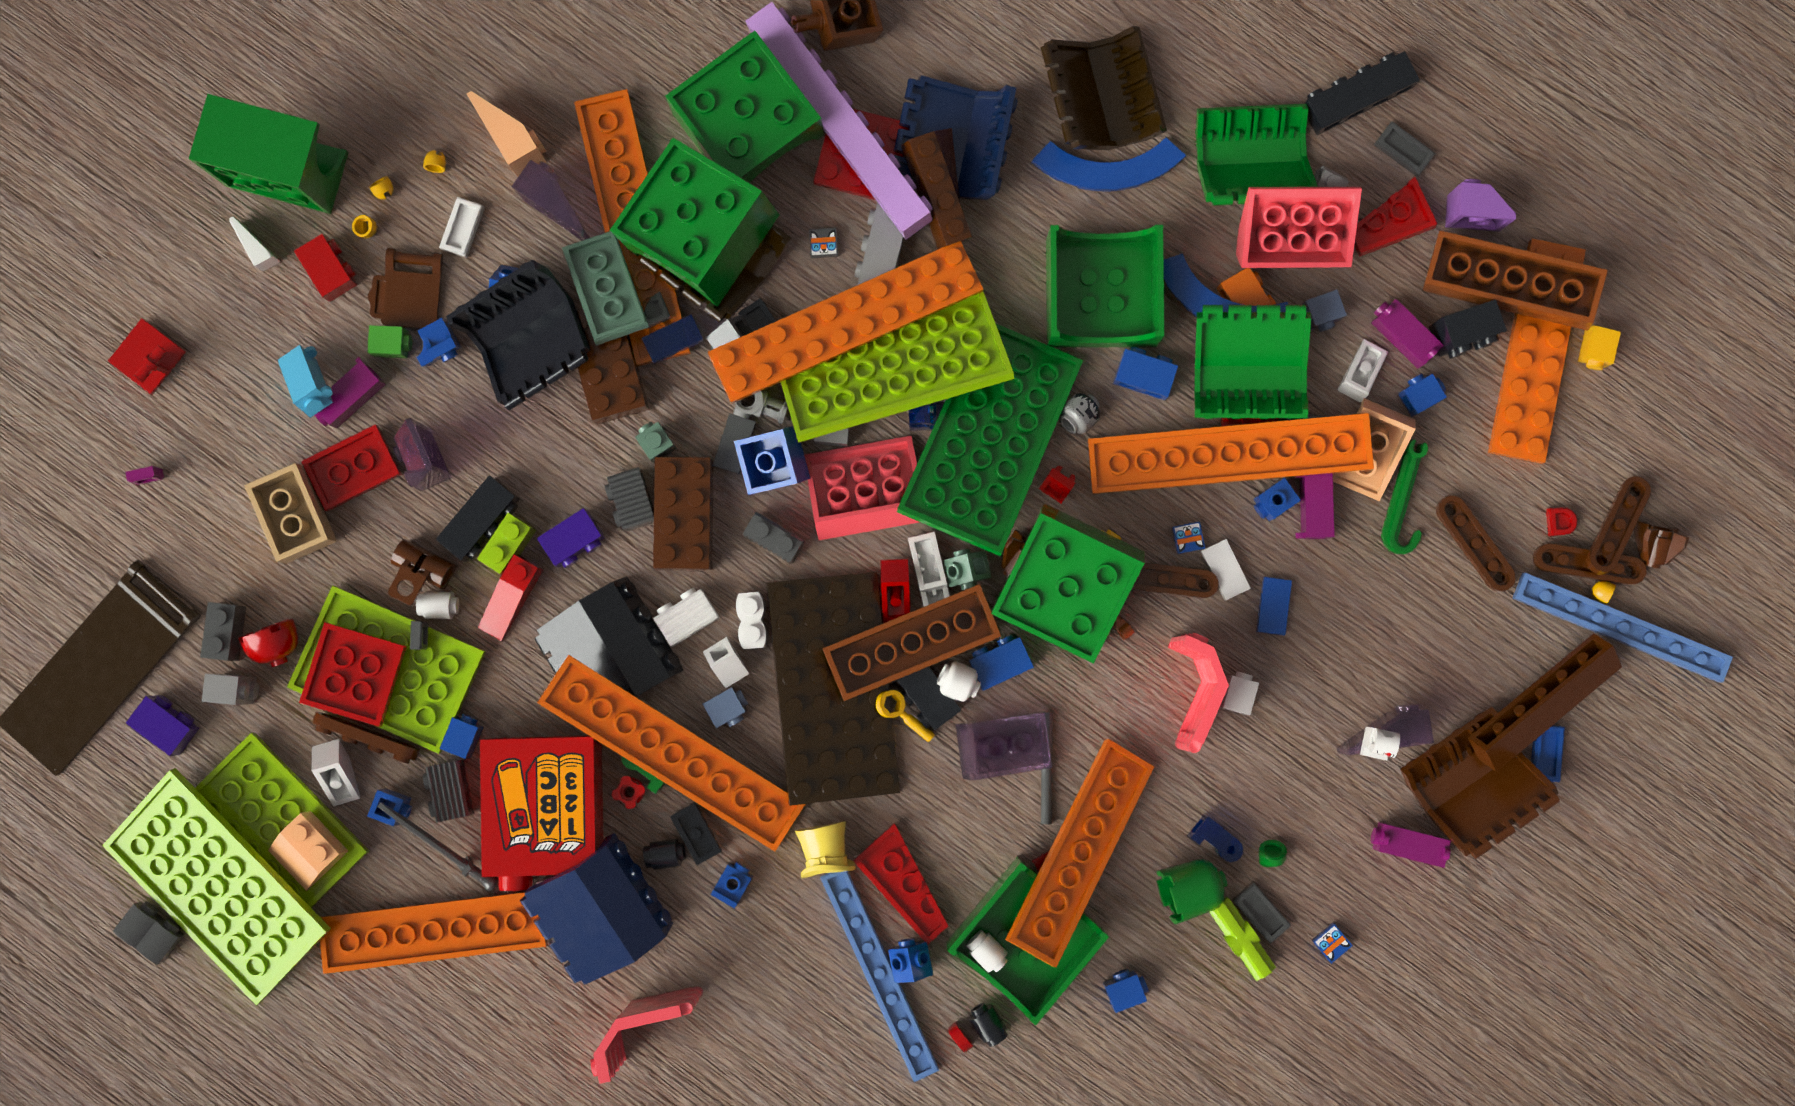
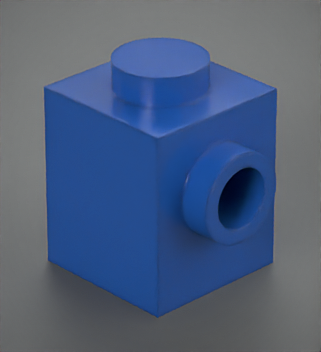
M1423 374L1416 376L1408 381L1410 387L1398 393L1411 417L1447 398L1444 393L1446 388L1443 382L1438 377L1435 378L1434 374L1426 378Z
M1286 478L1279 480L1253 499L1256 503L1254 508L1262 519L1267 518L1268 521L1275 519L1301 501Z
M462 714L461 718L452 717L439 749L464 759L471 758L484 727L477 724L478 719L466 714Z
M387 788L379 789L375 794L367 817L391 826L400 825L377 806L382 802L408 819L412 810V806L409 805L411 797Z
M1128 969L1118 971L1113 974V979L1103 982L1115 1013L1147 1001L1144 994L1149 992L1144 977H1138L1135 971L1129 972Z

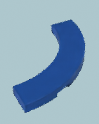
M1165 137L1154 148L1132 159L1119 162H1094L1073 156L1050 141L1035 156L1031 163L1053 179L1076 186L1079 189L1111 192L1136 188L1159 178L1177 166L1186 155Z
M1183 253L1164 259L1165 284L1177 300L1196 317L1197 312H1202L1203 305H1223V312H1228V305H1244L1224 299L1206 288L1190 270ZM1288 302L1275 305H1280V312H1285V305H1288ZM1252 306V312H1256L1257 306Z

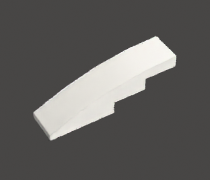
M935 532L908 538L923 607L949 597Z

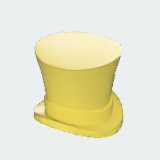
M846 821L795 830L807 861L805 863L806 869L801 872L802 879L822 873L845 872L856 869L855 863L847 859L845 854Z

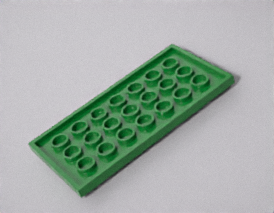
M996 323L1014 372V379L945 400L898 506L897 513L1001 556L1083 360Z

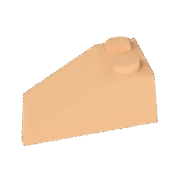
M472 91L467 93L504 159L518 178L547 162L542 155L546 152V149L534 130L528 132L521 122Z
M1364 398L1356 414L1369 413L1374 469L1333 473V482L1380 501L1416 429V421L1413 418Z

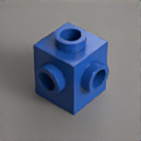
M915 938L898 941L899 946L888 949L894 983L915 982L933 975L927 942H915Z

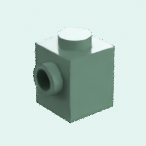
M659 422L645 424L638 430L640 434L635 436L653 463H655V457H665L677 449Z

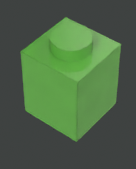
M369 325L368 353L370 355L383 358L408 357V351L412 349V336L409 335L408 330L397 326Z

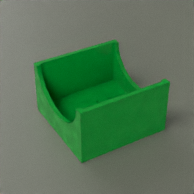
M755 30L665 95L673 116L703 156L748 183H751L765 168L791 149L812 139L818 141L824 137L822 118Z
M207 94L189 160L226 187L331 214L349 152L344 149L317 143L320 126L318 122Z
M672 138L610 231L631 253L636 256L642 255L662 266L701 293L711 303L718 306L779 217V213L762 190L677 139Z
M1059 225L1050 226L1046 238L1047 345L1053 348L1157 347L1164 337L1163 225H1154L1151 228L1134 232L1108 234L1080 233L1064 230Z
M1044 503L1022 551L995 601L991 614L1094 664L1145 564L1144 551Z
M1017 856L946 941L947 951L950 954L964 961L994 985L1036 1026L1109 936L1102 927L1083 912L1057 967L1048 965L1005 940L1038 875ZM980 930L985 934L989 933L1008 952L1005 957L1008 961L998 972L994 970L987 972L969 954L970 950L966 947V944Z

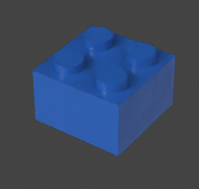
M794 426L734 441L748 495L797 484L810 479L801 442L798 443Z

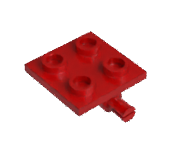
M141 318L108 362L149 394L153 395L186 351Z

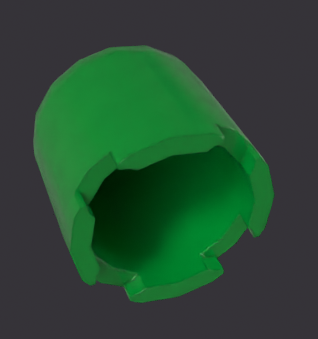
M1197 859L1156 872L1158 876H1161V879L1157 880L1156 883L1164 907L1170 906L1173 915H1170L1169 918L1174 924H1179L1216 910L1223 903L1225 896L1224 887L1228 885L1224 872L1222 870L1218 871L1216 866L1209 860Z

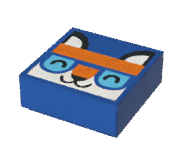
M1200 521L1172 527L1177 554L1205 549Z
M1334 923L1330 924L1311 940L1331 964L1353 946Z

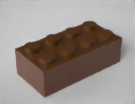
M577 310L591 349L587 353L589 361L579 366L578 371L592 421L596 424H601L650 410L639 369L635 362L629 334L596 346L584 310Z
M655 457L653 568L656 570H712L714 461L711 457Z

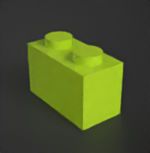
M507 513L477 560L502 575L513 555H521L537 530L515 515Z

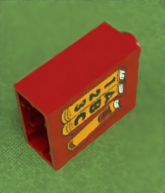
M591 736L515 737L480 740L482 877H499L500 891L527 890L533 886V876L557 875L580 864L599 848L604 840L602 743Z

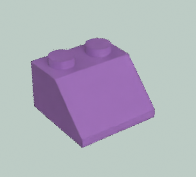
M1466 179L1447 195L1446 228L1500 232L1516 220V213L1490 184H1482L1479 179Z

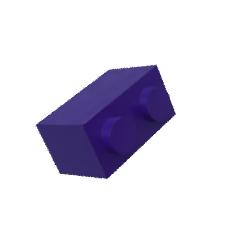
M582 508L539 536L537 540L554 566L568 568L579 560L577 556L584 551L591 553L602 545L600 541L605 536L589 511Z
M162 695L145 696L126 721V724L167 755H180L200 728L193 724L195 720L189 714L183 711L177 712L171 707L173 703Z

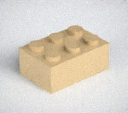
M294 463L244 485L276 562L287 564L337 542L319 497L303 465Z

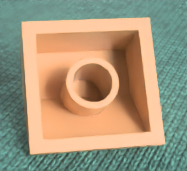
M311 811L300 813L279 833L268 850L306 891L348 852L341 842Z

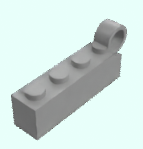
M878 202L876 209L871 208L867 224L872 226L870 234L864 235L861 251H865L863 262H857L854 276L859 278L857 285L897 268L904 237Z

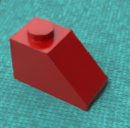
M908 559L880 560L883 623L910 613Z

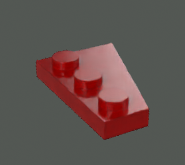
M1416 177L1412 178L1407 185L1398 192L1396 191L1380 207L1374 209L1357 223L1354 247L1359 257L1436 228L1437 221Z

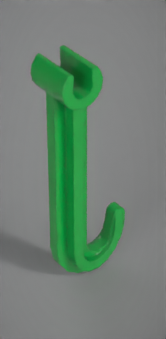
M1415 439L1409 441L1403 453V459L1382 528L1381 538L1383 545L1394 554L1412 552L1417 547L1422 535L1421 531H1414L1409 543L1405 546L1401 545L1398 541L1421 458L1428 452L1427 443L1417 444L1416 451H1414Z

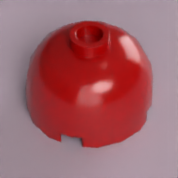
M293 618L263 627L255 631V633L250 632L239 637L245 654L252 661L259 664L270 663L271 667L288 662L286 656L295 651L299 640Z

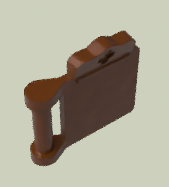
M387 248L385 254V276H374L372 288L368 293L370 315L373 318L381 319L383 325L420 329L438 320L443 253L434 252L433 255L396 252L394 248ZM395 264L432 266V274L395 271Z

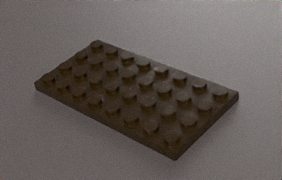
M877 572L767 582L789 806L900 793L892 718L881 716L876 709V699L881 692L889 690V683L844 702L823 652V648L882 624ZM887 696L884 707L889 712H891L890 696Z

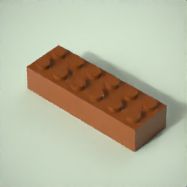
M1440 230L1422 291L1479 305L1496 300L1500 310L1588 331L1594 323L1608 270Z
M978 584L823 648V652L845 702L1001 637V634L991 614L992 612L982 588Z

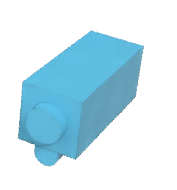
M298 345L278 359V363L293 404L311 418L333 403L331 398L333 392L331 387L326 385L318 362L314 358L317 355L316 348L309 346L304 349L301 345Z

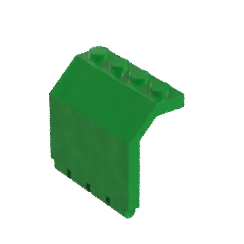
M1307 104L1197 108L1195 131L1197 171L1206 202H1212L1213 206L1233 205V201H1237V204H1245L1249 187H1318L1307 157Z
M1203 305L1202 312H1197L1195 418H1308L1307 365L1311 312H1306V305H1285V312H1280V305H1257L1256 312H1252L1251 305H1228V312H1223V305Z

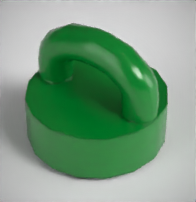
M1277 840L1264 841L1259 847V864L1264 867H1277L1284 864L1287 859L1286 846Z

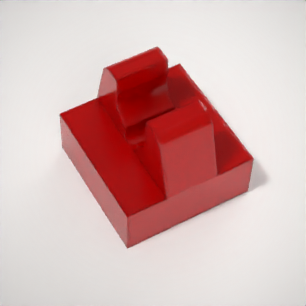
M1059 465L1056 468H1052L1039 487V490L1062 504L1076 483L1074 482L1075 475L1071 474L1069 478L1060 473L1063 467Z

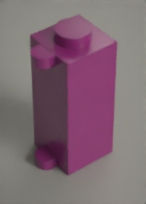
M1397 299L1390 304L1385 301L1374 311L1377 317L1371 324L1417 369L1425 365L1444 346Z
M360 357L355 359L357 364L331 386L333 403L314 415L324 426L329 424L332 427L338 428L386 385Z
M1333 473L1295 476L1294 478H1300L1301 533H1295L1296 539H1330L1335 537Z
M1380 822L1378 827H1374L1371 834L1373 850L1442 868H1445L1446 860L1450 857L1451 850L1449 847L1451 840Z

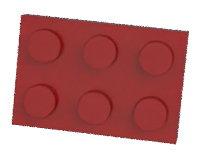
M376 424L301 461L325 511H330L402 475L379 426Z

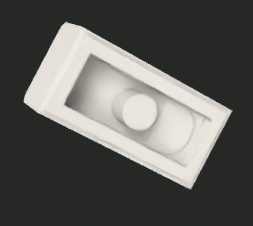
M235 217L229 218L253 266L264 272L280 263V260Z
M1364 339L1338 387V391L1358 402H1362L1368 396L1388 351Z

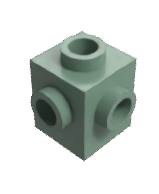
M970 549L953 552V558L943 560L949 587L961 585V589L966 590L976 586L977 581L992 578L986 551L970 553Z

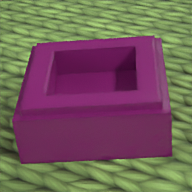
M155 466L125 472L127 481L137 485L163 480L164 478L163 469Z

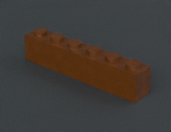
M1594 633L1468 737L1477 758L1495 772H1498L1622 668L1614 646Z

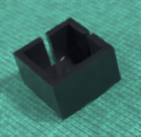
M1496 300L1444 316L1429 326L1430 332L1444 345L1438 351L1439 357L1448 355L1449 359L1466 354L1467 351L1473 349V346L1475 350L1488 347L1492 343L1499 341V335L1507 331Z

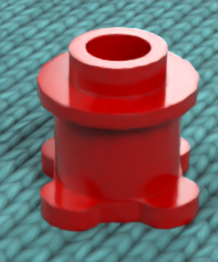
M623 776L620 779L618 788L612 791V798L623 802L627 809L635 808L636 804L645 795L643 783L639 779L631 778L630 776ZM628 787L634 789L633 796L627 794L626 790Z

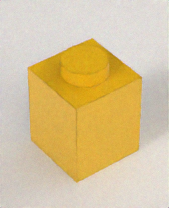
M1595 325L1591 326L1588 331L1585 330L1577 362L1586 363V367L1593 370H1603V368L1614 364L1621 332Z

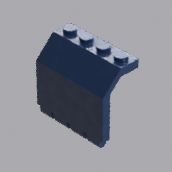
M922 75L918 80L908 79L904 98L913 101V104L903 103L899 125L907 127L908 130L898 129L894 152L903 154L901 145L909 139L933 131L952 128L960 199L988 200L995 193L997 194L1001 187L1002 178L999 177L1000 167L1004 166L1007 158V151L1004 148L1006 140H1009L1012 133V124L1009 123L1011 114L1015 112L1018 98L1015 97L1016 88L1005 85L999 91H976ZM904 154L902 157L894 155L901 166L898 168L903 177L908 174L912 179Z
M615 833L605 837L599 848L580 864L528 888L524 893L525 896L520 899L521 904L530 917L538 915L533 922L544 939L554 938L548 945L560 963L569 961L563 967L572 981L577 983L582 980L584 985L636 962L662 941L673 925L670 913L663 908L657 899L655 890L644 879L641 868L633 862L628 854L626 845L619 840Z

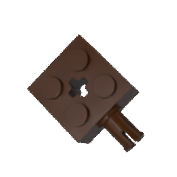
M810 0L813 13L793 15L791 18L792 26L797 25V27L793 28L796 34L817 29L824 51L873 43L884 31L875 0Z

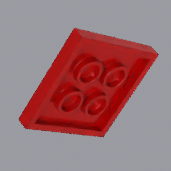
M853 109L855 113L860 111L869 123L866 127L870 133L876 132L885 145L882 149L887 155L892 153L893 155L903 156V154L894 152L898 129L908 130L907 127L899 125L900 120ZM826 134L813 184L875 200Z
M324 622L299 703L382 727L407 646Z

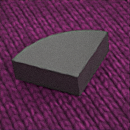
M656 293L650 298L644 310L648 328L671 319L661 293Z

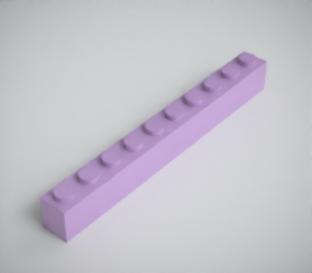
M772 2L745 21L749 31L752 33L755 30L822 118L825 133L905 240L933 221L930 213L933 209L924 196L919 198L915 193L914 189L917 187L910 176L907 174L903 177L898 168L901 166L892 153L887 155L882 149L885 145L876 132L871 134L866 126L869 123L860 111L854 112L851 108L853 102L845 90L839 92L835 86L837 80L829 69L824 72L819 65L822 61L813 48L808 50L804 45L806 39L801 32L794 33L788 24L791 20L782 7L777 9Z

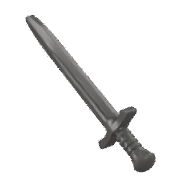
M380 802L377 806L407 830L457 864L465 877L468 874L471 875V877L481 882L486 891H491L497 886L498 878L482 877V870L473 864L469 856L462 858L384 803Z

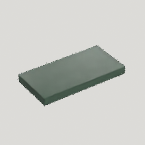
M611 231L562 247L596 346L649 327L617 237Z

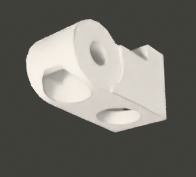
M1366 727L1360 755L1387 761L1388 757L1395 758L1399 749L1400 734Z

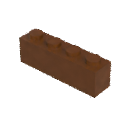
M952 128L933 131L909 139L901 145L912 179L917 187L916 190L919 198L924 196L933 208L930 211L933 221L929 223L937 248L940 249L969 239L972 236L960 205Z

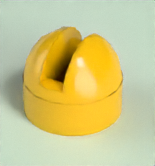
M436 150L429 151L424 158L423 168L433 173H443L446 167V157L442 152H439L437 155Z
M388 176L378 179L369 186L373 195L381 200L386 199L384 193L388 192L392 196L394 192L393 184Z
M360 215L354 219L352 230L355 235L361 238H370L377 232V225L372 218Z
M1608 581L1597 582L1592 587L1594 599L1607 605L1616 585Z

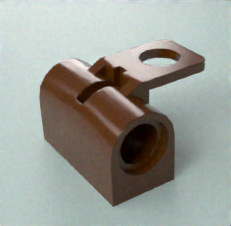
M403 539L397 545L391 558V564L400 569L388 590V594L407 605H413L425 581L445 590L458 565L409 540ZM403 580H409L413 584V592L408 596H402L398 591V585Z

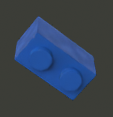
M1131 347L1130 350L1125 349L1122 353L1113 384L1165 401L1169 396L1178 365L1172 364L1173 360L1165 356L1158 355L1157 358L1147 356V352L1140 348Z
M1010 635L997 641L999 647L989 651L986 646L972 653L973 659L969 660L971 668L975 669L978 673L977 681L981 683L982 691L1034 668L1020 637L1014 639Z

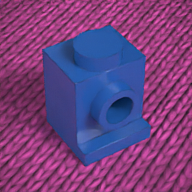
M729 862L710 895L735 909L753 878L749 874L750 869L739 862H735L734 865ZM735 879L738 882L737 888L731 889L728 886V880Z

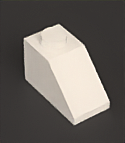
M336 739L313 746L311 771L331 804L337 806L360 799L351 760L341 741Z

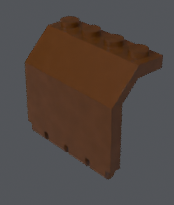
M1493 707L1479 713L1473 720L1454 730L1451 735L1441 742L1432 745L1429 750L1416 759L1410 760L1400 769L1407 786L1429 818L1465 857L1471 854L1475 859L1493 848L1489 842L1490 840L1498 845L1514 834L1516 830L1512 826L1513 824L1521 829L1537 818L1539 813L1536 808H1539L1544 813L1560 802L1557 796V787L1522 752L1498 772H1495L1477 758L1468 737L1498 713Z

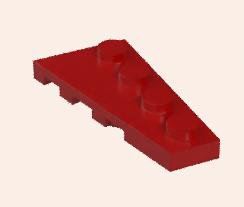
M892 824L861 852L853 862L928 945L948 927V924L896 824Z

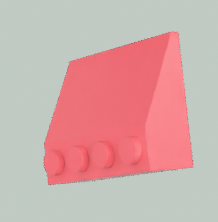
M1249 187L1239 224L1236 257L1241 268L1351 267L1362 188Z
M912 435L804 455L810 475L808 485L818 540L919 523V521L897 513L898 506L917 466Z

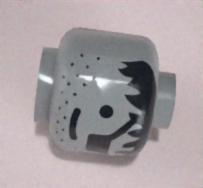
M1083 393L1073 395L1065 403L1060 414L1062 426L1073 434L1086 433L1101 417L1098 400L1092 395Z

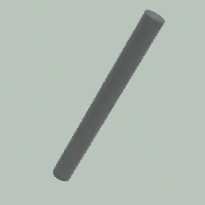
M1042 712L1041 824H1052L1053 713Z

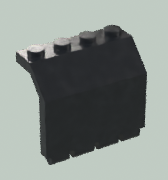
M534 260L522 264L519 269L501 278L496 284L478 293L475 298L458 306L455 311L446 316L449 326L466 333L480 350L497 402L503 404L509 411L526 400L525 396L530 398L545 389L547 383L551 385L569 373L568 368L573 371L589 361L587 353L591 349L573 299L549 268Z
M627 576L613 581L577 601L537 629L540 635L534 638L543 655L551 653L552 656L547 661L555 674L569 654L636 697L684 671L678 656L671 650L664 635L653 620L649 608L644 605L635 585Z

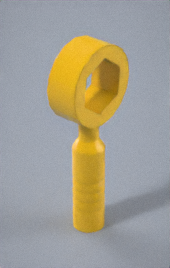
M886 690L878 695L876 709L881 716L885 718L900 716L903 718L904 723L927 742L932 740L935 733L930 729H926L912 714H907L904 711L905 699L900 692ZM887 696H892L897 701L895 711L889 712L884 707Z

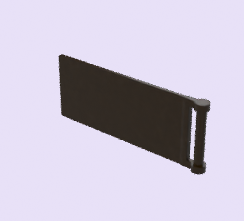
M136 560L129 566L125 575L0 716V727L55 776L62 773L170 648L201 616L195 609L191 610L151 575L145 569L146 565L140 560ZM135 577H138L183 617L180 624L132 583Z

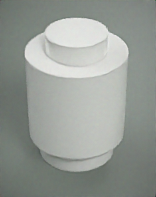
M425 591L424 594H419L417 597V615L424 616L425 619H453L454 614L459 612V598L455 597L454 592Z
M982 930L978 931L966 944V947L970 950L969 954L987 972L992 970L998 972L1008 961L1005 958L1008 952L989 933L985 934Z

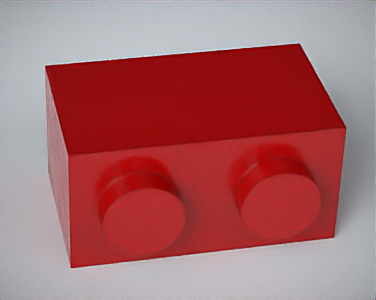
M320 234L294 250L318 292L327 301L331 302L357 286L353 278L356 276V273L348 261L344 263L339 254L342 253V250L334 238L328 239L323 234Z

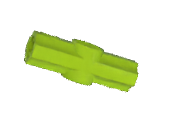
M1226 896L1221 906L1209 913L1224 933L1223 938L1237 957L1241 958L1252 977L1258 981L1271 974L1276 966L1259 943L1261 940L1246 920H1243L1237 908Z

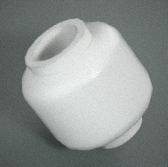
M954 661L950 665L945 664L937 680L943 695L961 703L965 702L970 696L974 698L981 685L977 681V671L958 661Z

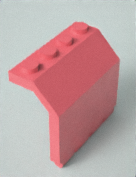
M1194 632L1192 634H1181V636L1172 637L1168 648L1192 658L1201 679L1175 741L1177 749L1197 753L1205 742L1229 684L1215 648L1207 644L1209 639Z
M690 987L632 1000L616 1018L593 1054L594 1058L590 1061L592 1074L594 1077L598 1076L599 1084L612 1081L611 1077L616 1075L615 1072L620 1070L619 1066H622L624 1064L623 1061L627 1060L621 1034L622 1030L690 1014L703 995L702 988Z

